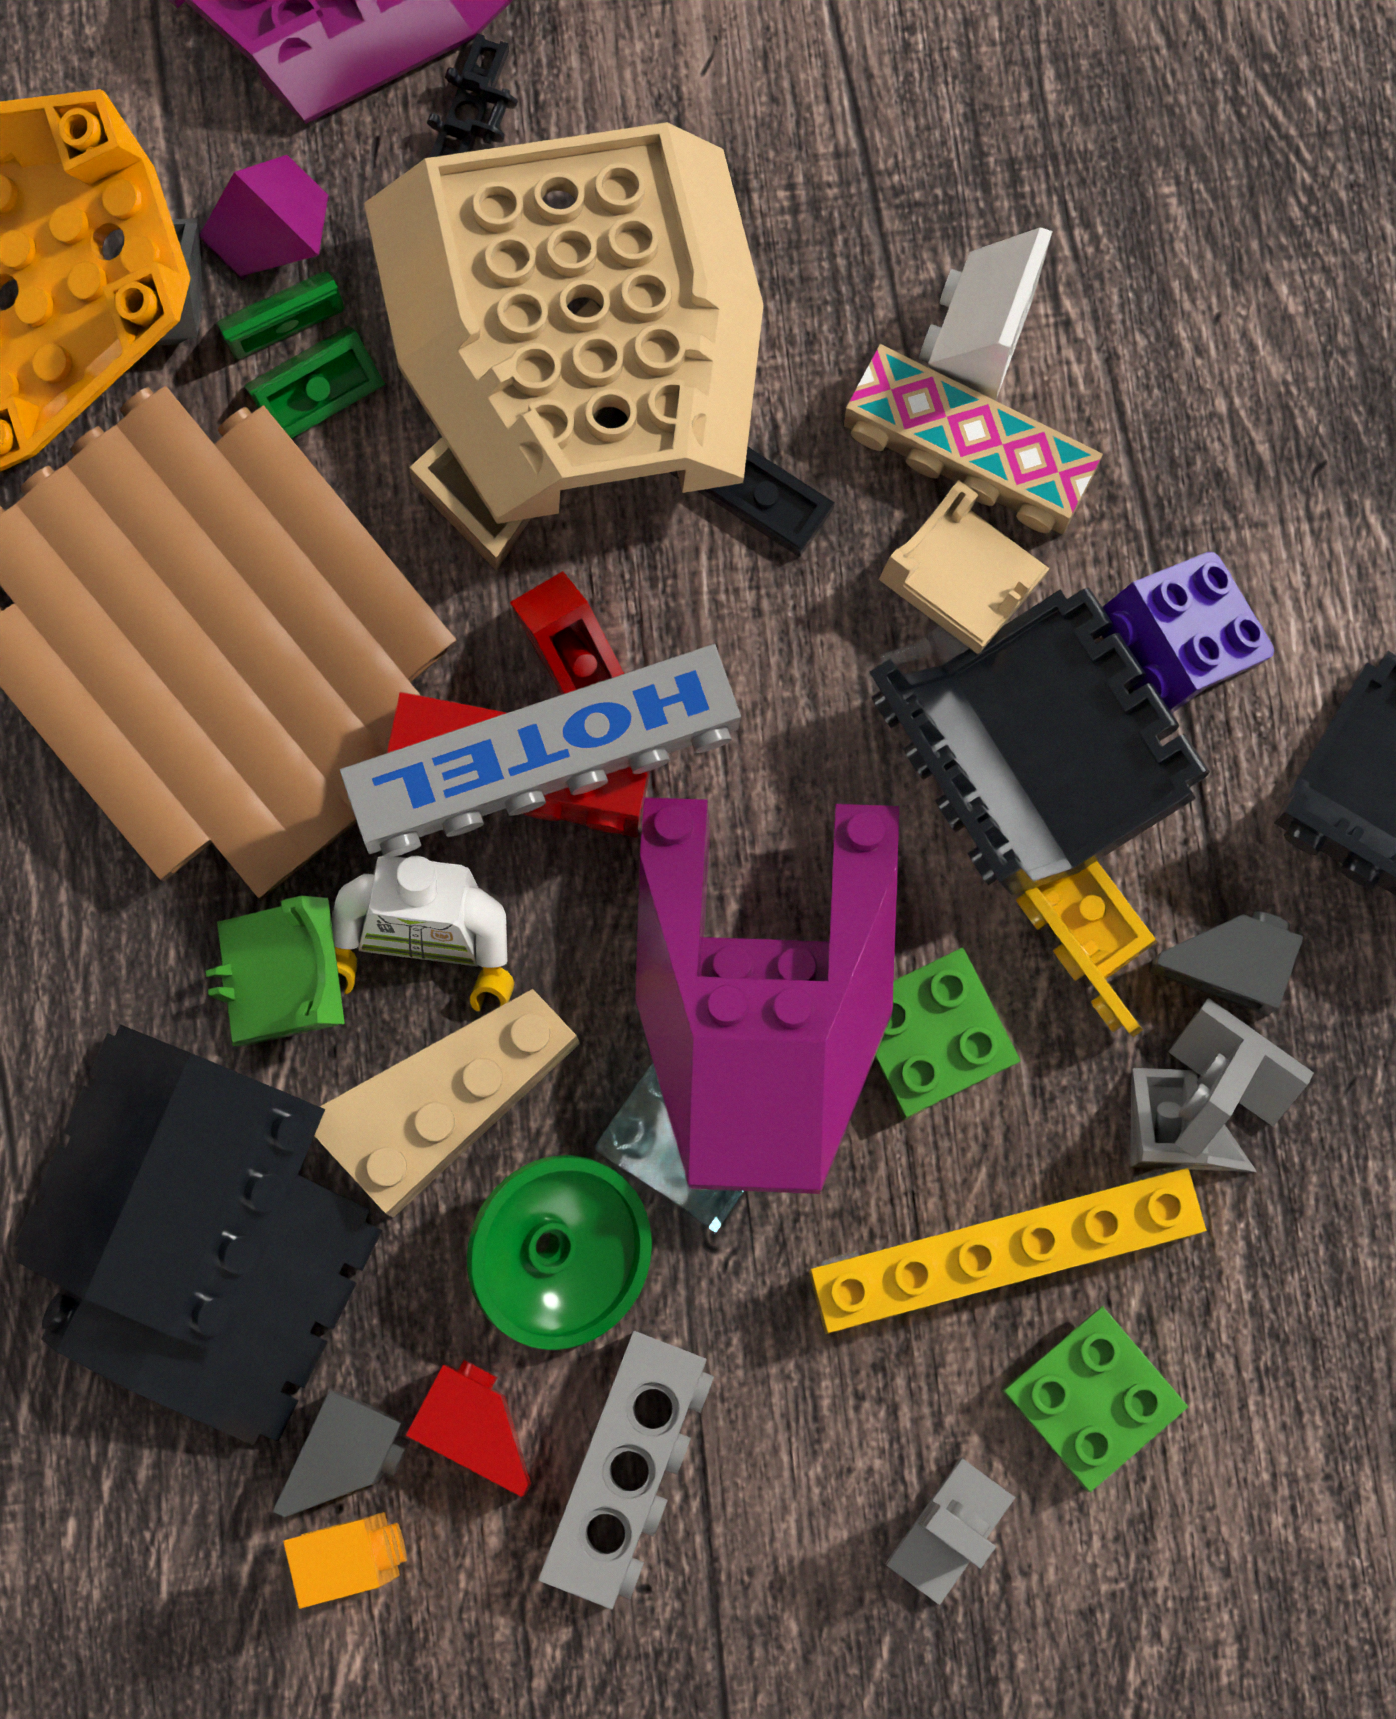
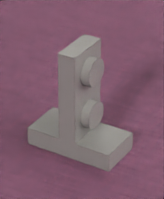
M1208 998L1168 1051L1201 1075L1196 1083L1199 1086L1194 1090L1178 1114L1187 1123L1176 1140L1175 1145L1197 1159L1231 1117L1238 1103L1274 1127L1306 1088L1314 1072Z
M960 1458L885 1565L940 1605L970 1562L981 1569L996 1546L988 1541L987 1537L1016 1497L966 1460Z

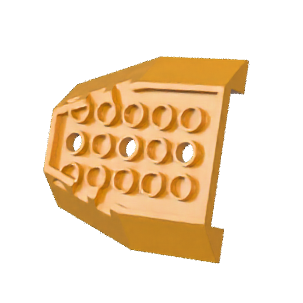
M101 89L0 101V290L5 283L11 280H16L19 289L15 303L6 310H1L0 308V472L36 456L180 322L191 277L155 167L107 94ZM121 229L124 234L122 250L117 257L106 260L103 255L104 241L111 232Z

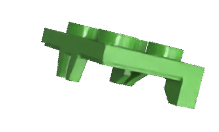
M298 896L281 900V907L217 922L222 965L206 970V977L222 978L223 987L208 989V994L228 1005L233 1046L243 1047L345 1024L328 898Z
M963 947L894 980L893 1011L875 1060L886 1080L903 1121L1021 1062Z
M1103 1306L1098 1308L1023 1374H1019L1001 1390L1005 1397L1046 1441L1086 1492H1092L1188 1408V1405Z

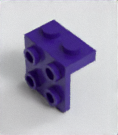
M1214 552L1203 553L1136 580L1103 606L1113 626L1102 637L1105 639L1114 633H1120L1146 673L1145 678L1133 686L1134 691L1146 684L1152 683L1171 713H1174L1204 689L1258 666L1274 654V647L1262 625L1233 580L1231 573L1221 558Z

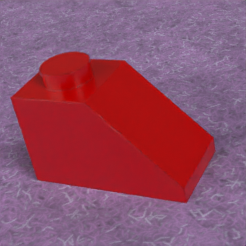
M564 571L509 602L535 652L561 695L624 674L588 601Z
M464 1359L458 1370L449 1365H443L406 1436L520 1497L525 1496L532 1483L506 1396L492 1389L498 1377Z

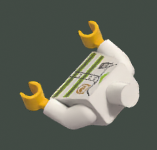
M380 856L377 859L374 874H363L345 884L339 890L335 900L331 923L338 973L346 977L344 994H349L354 987L357 958L351 949L358 947L361 952L477 967L479 965L483 967V970L479 973L470 995L471 1007L477 1012L480 1011L485 999V992L496 995L500 1001V1007L509 1002L514 989V980L508 971L501 968L508 961L506 913L503 906L497 900L478 888L469 868L457 864L429 861L421 856H411L408 858H384Z

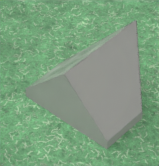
M1132 1069L1131 1168H1189V1170L1257 1172L1225 1124L1197 1159L1175 1145L1176 1140L1187 1123L1178 1114L1198 1087L1196 1084L1198 1081L1197 1073L1194 1070Z

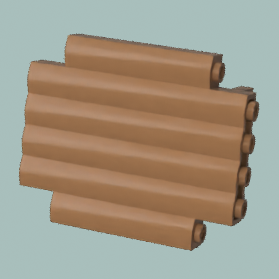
M164 386L155 393L147 387L137 392L123 404L120 412L124 418L106 432L100 426L89 430L71 446L70 451L74 454V457L67 464L56 471L51 466L40 469L20 487L25 496L6 511L0 506V586L14 602L5 610L0 606V687L161 881L165 882L213 843L255 895L262 900L357 823L339 769L387 754L399 693L420 695L411 682L456 646L457 640L264 405L253 413L247 407H243L232 414L217 429L222 438L213 444L167 386Z

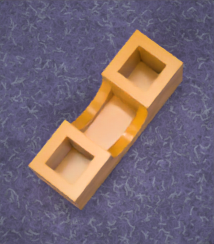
M385 1512L283 1540L299 1609L379 1588L399 1577L398 1565L407 1561L406 1549L399 1524L393 1523L388 1525Z

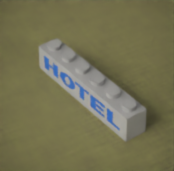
M715 644L339 770L368 853L372 854L381 850L384 858H390L417 849L421 846L419 837L443 829L447 837L475 830L484 824L481 816L505 808L509 816L537 809L546 803L544 798L546 794L569 787L571 795L597 789L608 783L606 774L631 766L633 774L644 773L667 764L670 761L668 753L689 746H693L695 753H702L721 747L732 740L730 732L739 729L741 714Z

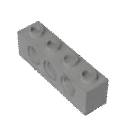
M633 1331L538 1581L609 1609H613L618 1595L631 1599L644 1564L643 1561L633 1558L641 1533L652 1537L656 1533L668 1501L657 1496L656 1493L665 1470L676 1475L678 1474L691 1437L680 1434L687 1411L691 1409L701 1413L714 1379L713 1375L703 1372L707 1361L706 1358ZM647 1390H660L671 1400L673 1408L671 1418L660 1428H648L642 1425L635 1415L636 1400ZM626 1451L636 1452L646 1460L649 1467V1475L646 1483L640 1488L627 1490L621 1488L614 1481L611 1467L614 1459L620 1453ZM600 1514H611L617 1517L624 1526V1542L614 1551L605 1552L598 1550L589 1540V1524L594 1517Z

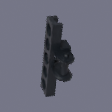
M477 33L461 76L458 75L456 69L452 67L447 69L445 79L458 87L445 122H442L440 120L441 117L437 114L431 113L429 115L427 124L439 132L429 158L471 152L476 137L483 138V142L487 144L503 142L505 135L499 130L504 113L506 108L514 109L518 103L517 99L510 95V90L502 88V91L495 89L509 53L508 43L500 41V44L486 40L484 35ZM483 51H493L496 53L490 69H482L476 63L480 53ZM466 90L480 94V96H472ZM489 103L494 104L487 124L482 123ZM470 104L477 108L478 116L475 120L467 118L463 122L455 116L457 109L462 105ZM448 135L462 140L459 150H452L447 147L445 143Z

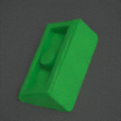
M324 271L220 319L217 324L234 359L240 360L343 312L345 307L334 279L327 271Z
M347 326L245 384L244 387L257 409L264 405L292 439L386 384L357 332L351 326Z

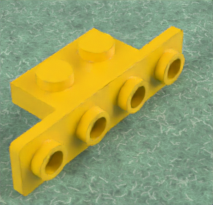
M1096 861L1077 874L1026 890L1024 894L1015 899L1037 930L1048 923L1062 944L1052 951L1074 981L1086 975L1100 995L1093 999L1091 1004L1110 1030L1114 1033L1124 1026L1132 1037L1143 1031L1142 1027L1106 979L1156 944L1157 940L1099 862Z

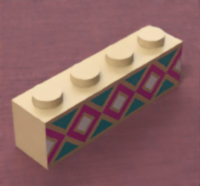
M882 344L879 345L846 407L844 427L851 429V436L862 445L876 451H883L887 447L907 457L906 463L912 469L927 477L938 478L941 474L955 482L960 480L978 494L977 502L988 506H993L995 502H998L1018 512L1016 517L1021 523L1041 533H1049L1052 529L1062 535L1064 534L1103 455Z

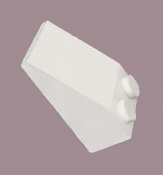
M1040 227L969 252L962 272L954 269L950 270L939 304L949 307L942 327L930 325L919 356L920 360L929 362L928 368L996 401L1034 298L1052 231Z

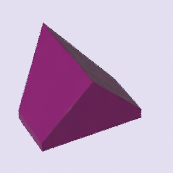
M284 155L235 171L199 237L243 281L249 274L319 256L327 202L330 198L288 155Z

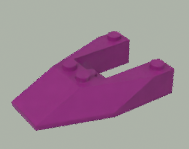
M644 797L639 870L635 1000L689 1189L821 1194L893 1011L900 806L835 804L830 942L704 937L710 847L708 799Z

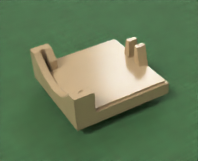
M958 480L919 531L889 557L879 580L979 654L1045 578L1050 568L974 513L971 508L978 494Z

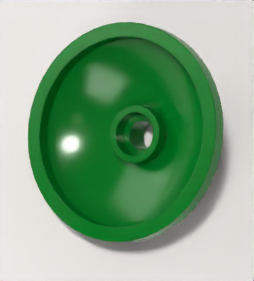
M560 1155L542 1158L524 1165L507 1176L491 1192L481 1206L471 1229L467 1249V1272L470 1287L479 1308L499 1331L513 1340L533 1348L545 1350L568 1349L598 1338L614 1327L625 1316L638 1298L645 1283L652 1251V1236L647 1212L633 1187L620 1174L597 1161L579 1156ZM549 1233L550 1242L548 1247L544 1251L537 1253V1240L543 1234Z

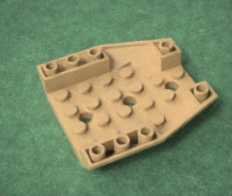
M666 122L423 159L364 203L398 368L497 524L559 514L560 490L674 471L678 473L682 493L743 483L763 301L722 148ZM552 191H564L572 195L576 202L566 209H554L545 204L542 198ZM586 297L595 300L602 309L592 317H579L573 314L567 305L574 299ZM615 407L626 414L628 421L621 427L610 429L599 425L593 418V415L601 408Z

